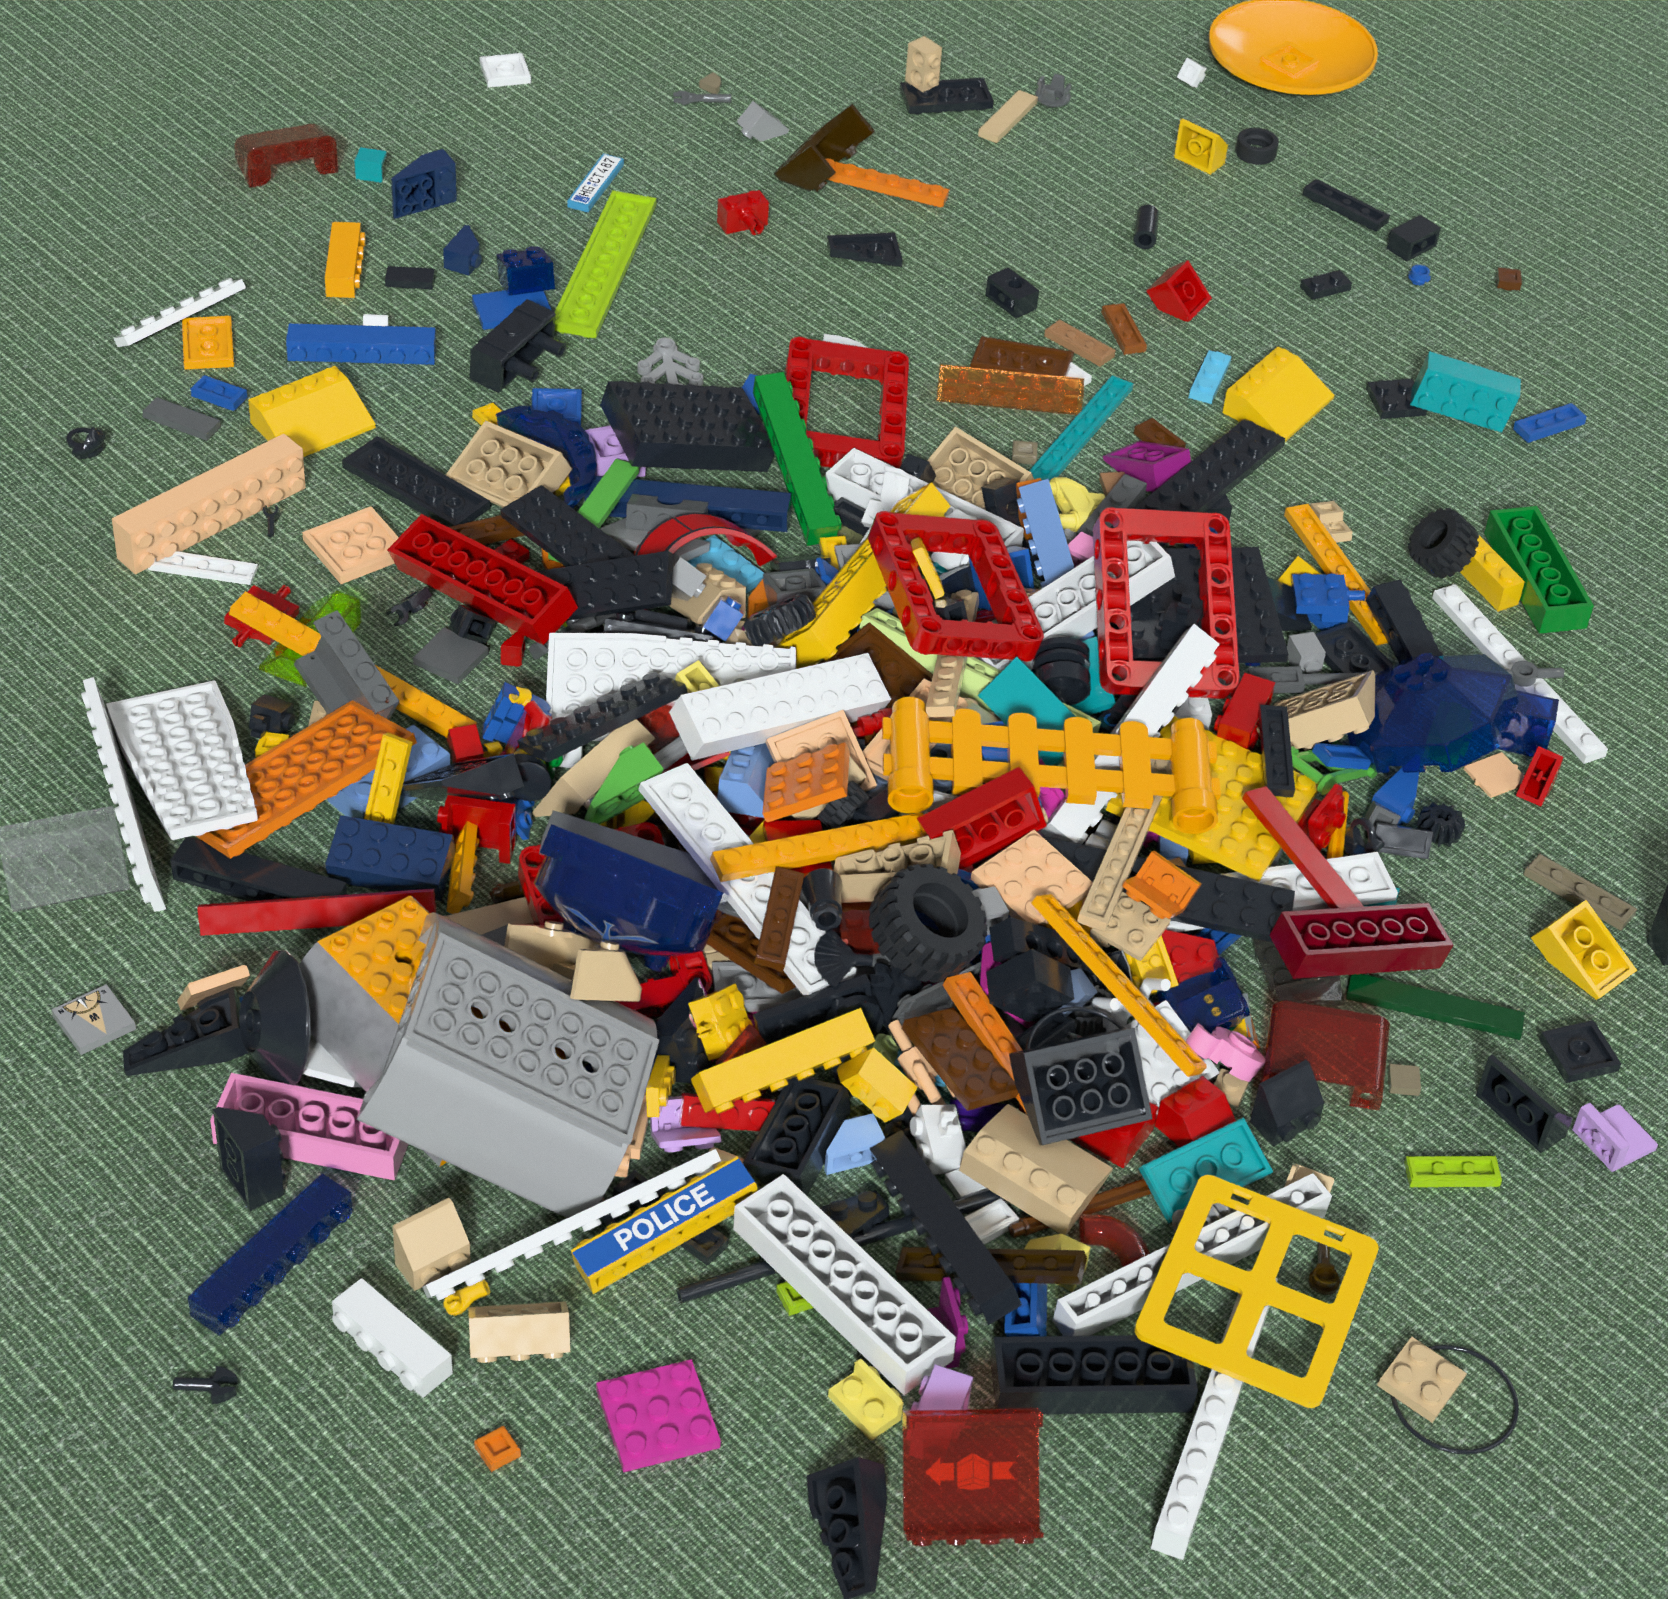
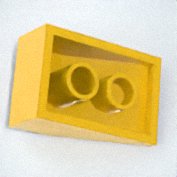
M1587 900L1571 908L1531 937L1550 964L1595 1000L1601 998L1637 971Z

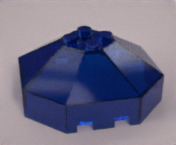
M1423 653L1419 656H1411L1375 674V717L1366 731L1359 734H1354L1353 731L1347 733L1350 746H1357L1370 759V767L1377 773H1388L1389 766H1402L1404 773L1425 772L1426 766H1439L1441 772H1453L1500 748L1502 743L1501 733L1502 731H1507L1512 719L1511 708H1516L1519 702L1513 676L1485 654L1432 655L1431 653Z

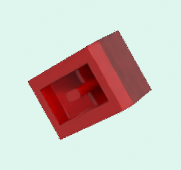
M1538 746L1516 796L1542 807L1555 784L1564 757Z

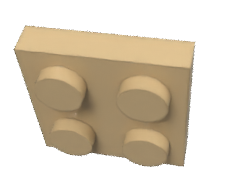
M1411 1337L1380 1378L1377 1386L1433 1423L1463 1382L1467 1373Z

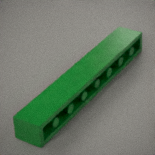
M784 372L755 376L753 395L787 491L791 493L792 505L806 545H817L822 537H837L838 531L841 530V520L839 515H835L833 497L828 496L826 478L820 474V462L818 457H814L812 440L807 438L805 420L800 419L799 404L797 400L793 399L791 382H787Z

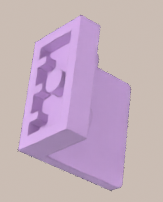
M1588 1103L1580 1108L1572 1129L1611 1172L1655 1151L1658 1147V1144L1621 1105H1616L1600 1113L1591 1103Z

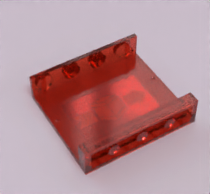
M1038 1408L902 1410L903 1535L907 1541H912V1545L929 1546L932 1545V1540H946L948 1545H965L966 1540L980 1539L981 1544L994 1545L999 1544L1000 1539H1014V1542L1018 1544L1034 1543V1538H1044V1533L1039 1528V1427H1043V1413Z

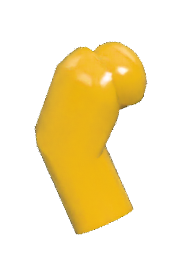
M483 1279L471 1286L455 1291L456 1293L450 1294L444 1299L443 1306L448 1314L460 1315L475 1300L490 1294L489 1285Z

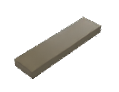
M1541 854L1525 869L1524 876L1571 903L1578 905L1587 900L1601 920L1620 931L1624 929L1636 914L1637 908Z

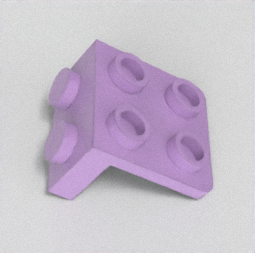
M682 1096L668 1097V1105L663 1106L660 1117H650L651 1136L659 1148H664L665 1152H678L683 1150V1146L695 1145L697 1149H708L714 1147V1143L721 1142V1135L716 1128L680 1126Z

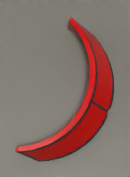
M685 513L676 515L673 519L662 521L647 533L634 552L635 556L670 551L674 554L684 544L698 537L725 534L729 542L734 546L748 547L752 551L758 566H763L777 558V555L766 545L737 525L721 517L705 513Z

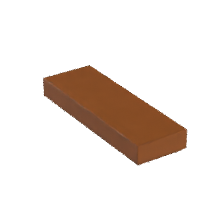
M1125 304L1102 306L1101 313L1123 354L1146 352L1147 344Z

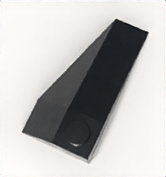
M231 987L204 998L197 1003L199 1008L185 1017L179 1014L172 1019L174 1024L164 1031H153L123 1051L124 1073L127 1076L224 1063L248 1054L249 1052L245 1049L241 1039L239 1020L241 1002L236 989Z
M856 1457L806 1475L809 1509L812 1517L819 1522L822 1530L820 1538L823 1545L828 1546L832 1556L831 1567L844 1599H858L876 1593L887 1505L884 1464Z

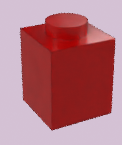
M476 724L448 730L447 743L453 763L483 758L484 752Z

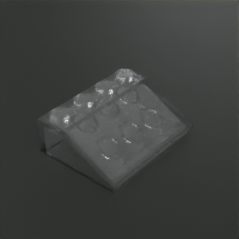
M113 806L0 827V855L12 912L130 890Z

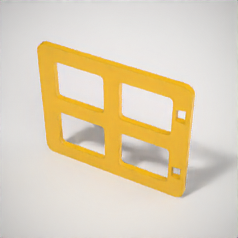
M1204 1175L1199 1178L1139 1315L1135 1326V1334L1143 1342L1304 1407L1316 1408L1322 1403L1379 1246L1369 1236L1218 1177ZM1232 1194L1250 1200L1249 1205L1231 1199ZM1220 1203L1269 1223L1270 1228L1251 1271L1242 1270L1195 1250L1194 1247L1213 1204ZM1325 1230L1342 1236V1242L1325 1236ZM1294 1235L1304 1236L1345 1252L1350 1256L1351 1260L1333 1303H1325L1276 1282L1277 1274ZM1183 1274H1193L1238 1292L1241 1295L1229 1329L1221 1344H1215L1164 1322V1317ZM1265 1306L1276 1307L1316 1323L1323 1328L1322 1336L1305 1377H1297L1252 1359L1247 1355V1349Z

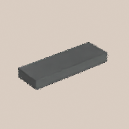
M158 397L142 411L143 418L206 441L221 427L220 420Z

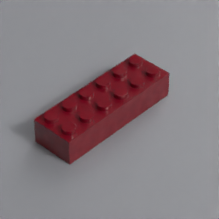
M1429 903L1284 911L1280 914L1269 935L1293 979L1439 969L1454 946Z

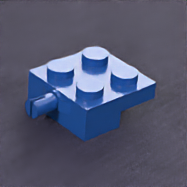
M1292 574L1291 584L1296 614H1320L1321 622L1347 623L1349 601H1365V590H1349L1345 584L1344 575Z

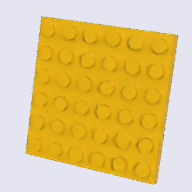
M1174 716L1161 730L1159 738H1170L1172 724L1181 718ZM1205 730L1208 741L1216 742L1217 749L1216 764L1210 763L1212 778H1219L1221 796L1217 800L1218 823L1211 830L1201 834L1183 833L1173 825L1171 807L1173 797L1163 796L1149 831L1260 882L1281 850L1279 844L1242 799L1245 792L1265 787L1262 755L1245 749L1232 741L1217 737V735ZM1293 770L1295 783L1293 798L1275 797L1298 824L1317 795L1318 785L1307 776ZM1117 793L1116 798L1109 800L1106 811L1122 818L1126 807H1122V793Z

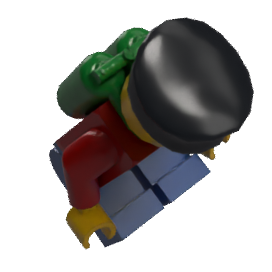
M504 682L494 701V705H492L483 722L482 739L491 741L483 744L488 749V751L484 752L483 758L514 754L524 787L514 790L515 795L513 797L524 801L541 800L550 791L551 781L555 777V767L562 764L563 756L550 762L543 761L520 749L517 740L525 737L526 733L530 730L541 729L549 725L550 721H552V713H549L551 708L545 700L531 694L529 689L515 687ZM496 739L506 743L505 751L502 750V746L499 742L492 741Z

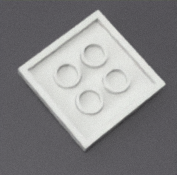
M1165 1000L1155 1007L1157 1011L1186 1041L1191 1033L1169 1003ZM1136 1019L1124 1026L1125 1029L1135 1028L1149 1102L1158 1106V1110L1161 1100L1201 1076L1210 1081L1220 1073L1209 1058L1204 1059L1200 1057L1206 1063L1207 1068L1200 1075L1187 1077Z

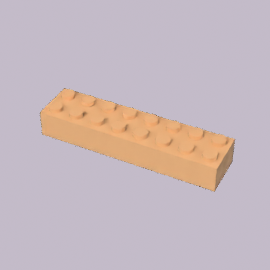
M282 434L112 518L117 559L134 574H137L151 567L155 558L157 562L165 557H171L176 551L181 552L262 511L265 505L269 507L305 489L303 448L288 436Z

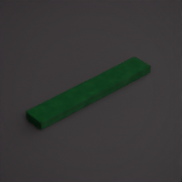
M1354 974L1350 977L1347 1000L1517 1040L1521 1039L1525 1012L1369 975Z

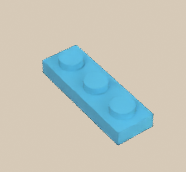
M1209 350L1190 389L1189 398L1212 404L1229 368L1232 356Z

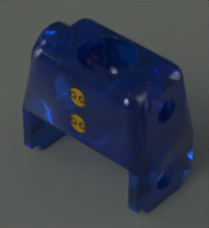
M1221 956L1215 959L1213 972L1187 979L1179 983V986L1167 991L1157 990L1159 1002L1162 1003L1166 1000L1190 1033L1198 1023L1210 1034L1219 1026L1230 1029L1239 1025L1244 1018L1250 1015L1248 1004L1238 987L1236 978L1226 960Z

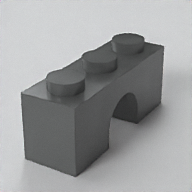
M632 494L627 503L626 528L650 531L662 521L673 519L676 515L685 513L708 514L709 502L683 500L682 503L677 505H665L659 503L656 496Z

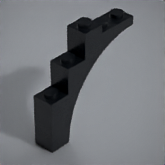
M963 565L938 575L944 589V596L938 599L934 598L927 581H925L933 599L932 605L936 615H939L943 620L962 621L963 619L968 621L964 600L952 599L951 596L952 593L961 590L975 591L970 566Z

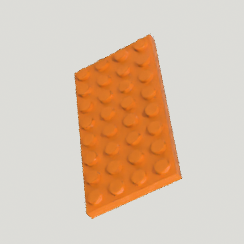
M351 700L245 765L246 775L257 810V821L237 825L230 829L206 832L196 837L230 859L238 856L245 849L258 841L266 839L269 834L279 828L289 825L298 816L313 810L319 803L337 795L340 790L360 781L363 776L376 768L383 734L388 732L413 742L412 746L417 743L415 735L383 716L375 715L372 710Z

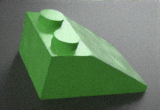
M644 742L636 747L633 745L628 746L621 751L618 760L590 803L584 820L600 825L645 800L639 792L640 783L662 774L663 767Z

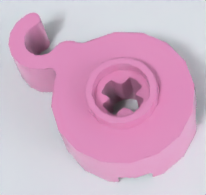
M1198 1023L1186 1039V1043L1198 1056L1204 1059L1209 1058L1216 1064L1220 1061L1231 1069L1229 1072L1231 1075L1250 1082L1265 1064V1058L1256 1049L1255 1044L1236 1031H1230L1219 1026L1210 1034Z

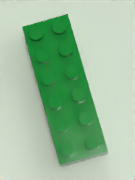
M1537 506L1490 510L1484 535L1492 549L1525 581L1520 600L1538 633L1587 629L1594 605Z

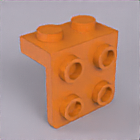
M1156 851L1150 853L1136 876L1125 880L1122 884L1127 890L1126 894L1131 899L1137 902L1142 900L1151 907L1149 910L1161 919H1165V917L1171 919L1183 913L1202 885Z

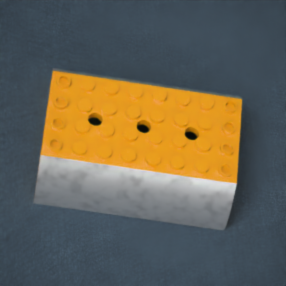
M412 896L400 900L317 941L299 963L306 983L310 1006V1034L366 1092L381 1078L426 944L418 941L426 916L430 913ZM471 1007L472 1014L476 1018L483 1019L481 1011L476 1007ZM500 1020L499 1025L501 1029L510 1033L509 1024ZM555 1047L556 1055L561 1059H566L564 1051ZM425 1152L439 1167L447 1163Z

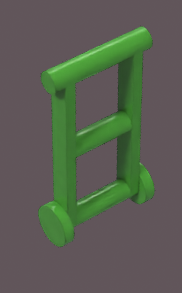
M1334 741L1332 743L1335 745H1343L1338 741ZM1291 746L1293 767L1318 785L1317 791L1322 795L1327 794L1336 783L1365 776L1373 779L1378 773V770L1371 764L1368 770L1326 767L1312 750L1299 753L1298 749ZM1317 761L1332 773L1323 775L1310 766L1308 762Z

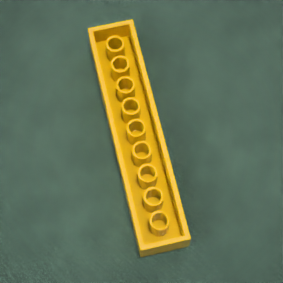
M931 482L897 501L889 512L945 517L944 514L950 508V505ZM868 537L813 602L816 613L813 621L801 627V629L786 635L775 647L784 649L796 648V669L816 665L820 659L823 658L826 661L834 656L838 651L836 649L837 645L842 644L849 638L850 634L848 632L858 626L863 620L861 616L875 606L873 601L887 591Z

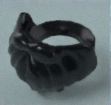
M81 427L71 430L66 436V442L73 449L72 454L75 458L87 459L96 457L103 451L106 435L99 428ZM79 432L88 433L84 443L73 441V435Z
M1366 818L1354 819L1350 827L1346 829L1344 850L1347 856L1379 852L1385 845L1383 840L1377 839L1374 826ZM1358 824L1362 825L1368 833L1367 844L1363 841L1360 830L1356 827Z

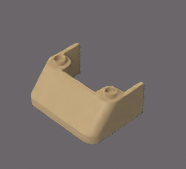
M545 921V925L508 923L504 946L573 980L571 999L640 1001L642 987L625 951L619 949V943L612 941L600 942L563 929V923L556 921Z

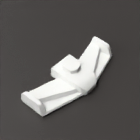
M885 466L881 502L870 499L861 521L865 527H870L871 529L878 512H889L897 501L907 496L910 475L903 470ZM869 529L868 532L865 534V536L863 537V539L861 540V542H860L859 544H862V543L866 540V538L868 537V534H869L870 529Z

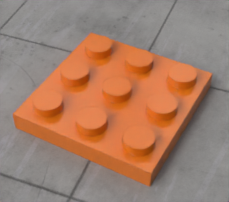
M846 742L838 745L831 744L823 748V750L811 754L804 753L796 759L787 762H777L767 768L762 812L767 823L847 797L850 751Z

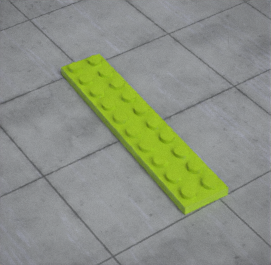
M612 190L555 310V331L596 339L656 208L657 198Z

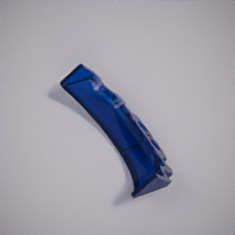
M517 406L496 413L498 426L562 453L572 469L568 474L570 486L564 492L563 502L574 509L590 488L596 473L595 448L593 443L590 442L587 432L577 422L572 423L565 419L563 414L553 410L544 412L531 410L530 406Z

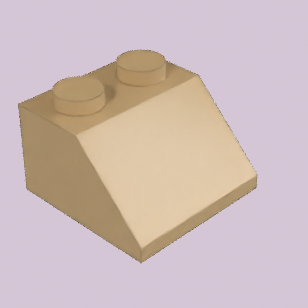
M450 1198L393 1225L395 1265L414 1291L471 1263L470 1242Z

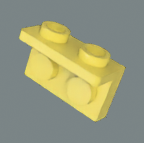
M862 1359L855 1362L852 1374L831 1387L828 1391L830 1400L870 1441L901 1420L903 1409L901 1395L896 1389L890 1388L881 1379L878 1371L873 1366H868Z

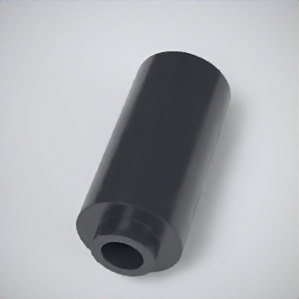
M1143 205L1138 208L1136 213L1134 243L1141 249H1150L1157 241L1159 211L1153 205Z

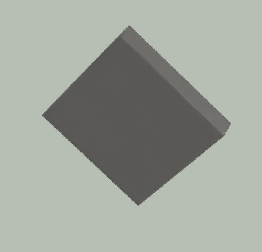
M444 627L413 657V664L459 684L489 654V648L481 643L462 638Z

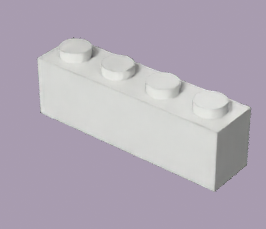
M362 1278L332 1301V1320L335 1326L340 1331H347L354 1337L357 1345L363 1351H370L386 1371H393L408 1390L416 1391L423 1398L452 1375V1355Z

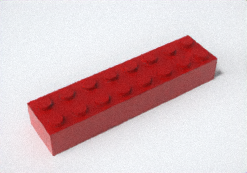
M423 514L387 549L398 570L542 645L549 640V633H555L578 608L568 587Z

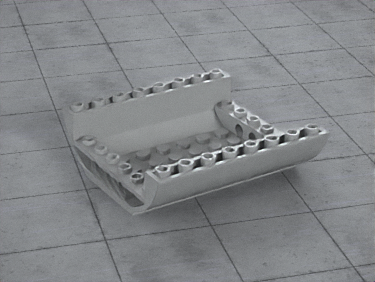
M432 912L428 914L418 941L426 944L387 1061L381 1078L365 1093L356 1120L566 1218L597 1205L613 1180L627 1147L633 1138L659 1043L656 1024L652 1019L616 1001L571 999L573 980L438 913ZM471 1007L478 1008L483 1019L476 1018L471 1012ZM500 1020L509 1024L510 1033L501 1029L499 1025ZM555 1047L564 1051L566 1059H561L556 1055ZM582 1061L589 1062L592 1065L594 1073L586 1071L583 1067Z

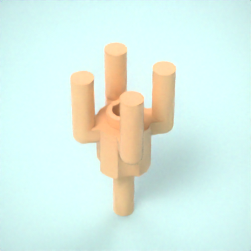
M899 1020L891 1022L888 1027L903 1052L897 1060L904 1070L906 1077L919 1089L924 1090L932 1105H946L935 1085L936 1071L916 1046L913 1047L908 1036L901 1029L902 1025ZM948 1088V1090L950 1091L952 1097H955V1095H954V1094L951 1092V1090ZM915 1093L908 1103L913 1116H915L921 1106Z

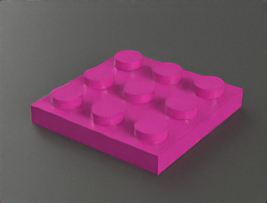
M692 1359L596 1383V1392L623 1473L720 1448L721 1440Z

